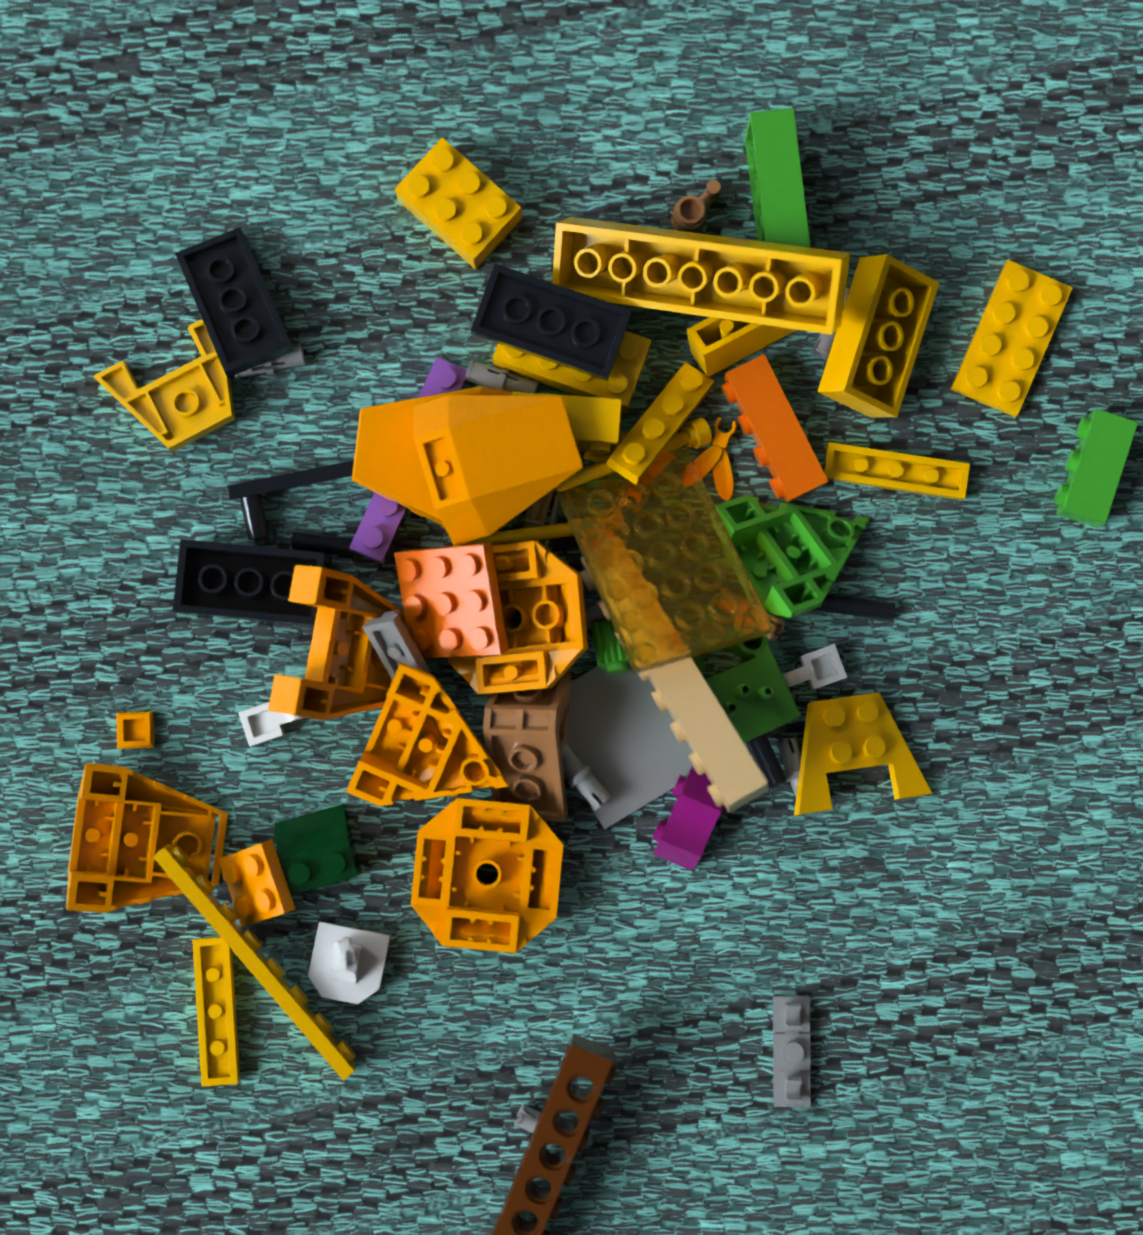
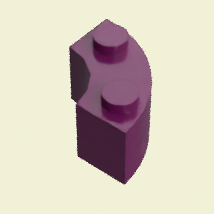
M693 765L687 776L679 775L672 794L677 797L667 821L660 819L652 836L653 840L658 841L653 852L654 855L693 871L702 857L710 834L724 807V804L718 807L707 789L712 783L706 773L698 775Z

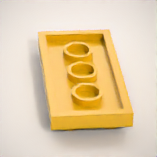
M1007 260L950 389L1008 415L1017 417L1073 287Z

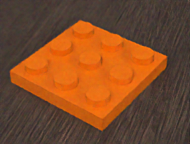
M491 543L403 550L394 553L405 623L409 627L408 633L411 639L417 645L423 658L500 655L508 652Z

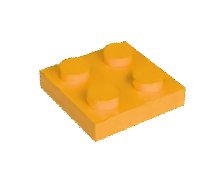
M272 840L218 859L223 879L227 884L233 902V909L238 915L241 927L295 910Z

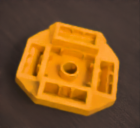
M456 798L418 830L410 904L442 946L517 953L557 918L564 844L529 804ZM485 863L494 865L498 871L497 880L492 883L481 881L478 876L480 865Z

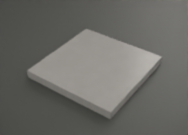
M598 666L571 682L568 730L565 742L584 765L588 763L592 767L591 773L612 794L611 798L606 803H602V806L597 810H594L590 804L604 830L673 789L679 775L687 776L692 766L688 755L693 753L686 741L681 744L679 743L669 725L674 722L668 710L664 712L659 710L651 696V693L656 691L649 679L643 682L634 666L628 667V672L619 675H607L606 670L599 671Z

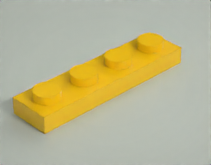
M685 362L610 455L606 465L637 485L710 392L715 380L710 377L707 378L704 373Z
M828 442L823 471L827 479L831 481L964 500L970 464Z
M220 936L195 938L192 942L201 1087L238 1084L240 1082L232 949Z

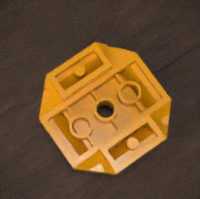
M538 541L492 546L508 652L500 655L447 657L448 663L470 683V686L478 695L552 688L588 649L582 575ZM517 610H519L522 616L521 624L517 628H515L512 622L513 614Z

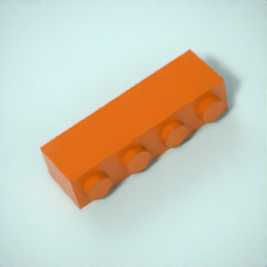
M765 354L726 372L724 376L725 384L721 385L722 391L730 405L736 403L741 413L737 417L738 423L745 436L752 435L757 447L753 448L754 455L762 468L768 467L773 479L769 480V484L777 499L783 497L785 503H791L825 486L829 481Z

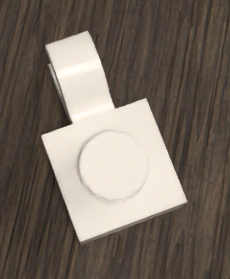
M835 644L799 656L802 667L782 674L788 687L808 680L811 690L847 678Z
M269 702L238 712L249 747L285 736L284 724L306 717L268 711Z

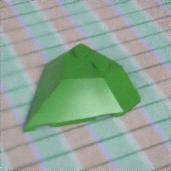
M747 495L717 504L714 512L725 561L752 600L759 603L760 609L770 614L788 618L821 606L870 519L856 516L854 521L836 517V512L785 502H780L779 506L759 503L758 497Z

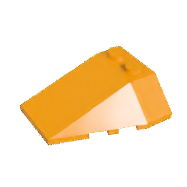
M85 763L77 797L69 857L66 910L106 913L134 904H143L171 895L184 894L153 858L168 843L173 849L179 846L191 860L188 866L196 876L202 874L208 879L216 814L219 815L212 878L209 882L213 886L219 885L221 866L218 859L223 857L228 813L126 767Z

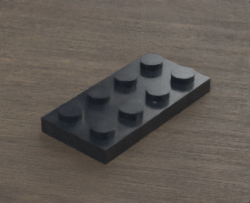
M241 227L175 253L227 378L294 351Z
M494 263L470 332L472 335L608 381L632 310Z

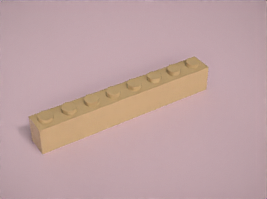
M617 537L581 557L580 561L584 569L580 572L582 581L589 592L594 589L597 591L601 598L597 605L606 621L613 619L617 624L619 630L614 633L624 651L629 649L633 651L637 658L633 662L634 668L643 682L649 679L656 691L651 693L652 698L661 712L668 710L674 722L669 725L679 743L681 744L686 741L693 753L688 755L698 775L705 772L712 783L707 789L716 805L720 807L724 804L728 812L731 813L768 791V782L619 538Z

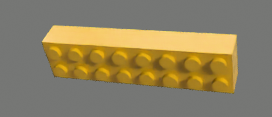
M568 217L556 222L552 283L609 303L833 334L841 327L850 253Z

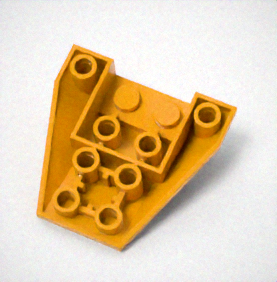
M446 395L413 406L414 440L435 511L454 546L491 536L584 468L562 396Z

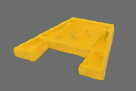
M203 319L187 327L202 356L140 388L125 360L93 376L172 453L235 420L230 377L227 378Z
M880 692L808 703L794 816L833 809L826 774L888 765L895 800L933 794Z

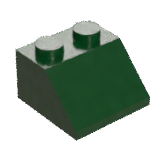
M344 804L274 824L277 856L291 895L353 878L363 873Z

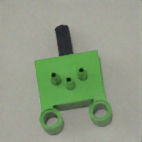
M741 627L734 632L730 644L737 656L748 661L705 681L742 742L747 743L755 763L768 782V788H773L784 783L786 776L766 733L800 718L801 714L769 647L770 639L751 628L743 629ZM745 632L752 633L756 637V649H749L744 645L742 638ZM688 651L703 676L705 671L703 659L697 653Z

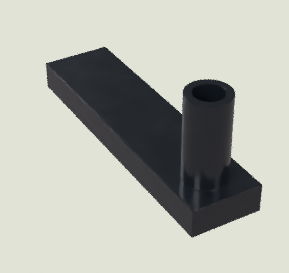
M354 461L228 485L229 499L240 498L248 540L269 536L261 498L262 493L352 476Z

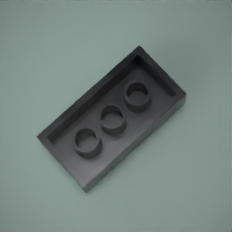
M180 539L173 612L184 615L314 627L317 607L289 601L295 565L330 569L331 557L322 552Z

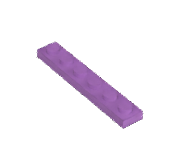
M436 357L418 398L462 390L466 382L467 369ZM374 492L349 547L350 551L384 564L408 508Z

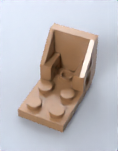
M566 672L552 688L490 694L484 708L483 734L485 749L509 783L508 787L494 789V786L491 787L492 800L529 804L544 821L566 822L568 816L561 753L567 739L571 696L570 672Z

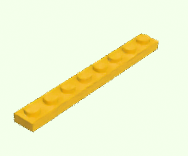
M168 843L153 858L344 1081L355 1071L356 1063L353 1059L356 1057V1054L344 1040L339 1043L330 1033L333 1028L329 1021L320 1012L315 1015L306 1005L309 1002L308 997L297 985L291 987L283 978L286 972L278 961L273 957L268 960L259 950L262 944L255 934L249 929L244 932L235 922L238 919V915L226 902L220 904L212 895L215 889L209 880L202 874L196 876L188 865L191 863V860L179 846L173 849Z

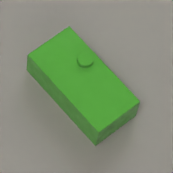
M794 108L750 112L744 137L757 241L811 248Z

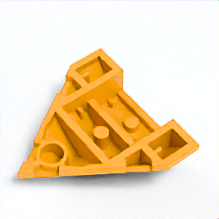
M400 662L386 695L387 698L346 792L377 806H385L402 800L415 799V801L470 793L474 789L494 786V789L508 787L509 783L436 677Z

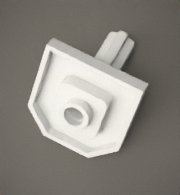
M319 921L308 977L321 997L359 1004L377 992L381 987L391 935Z

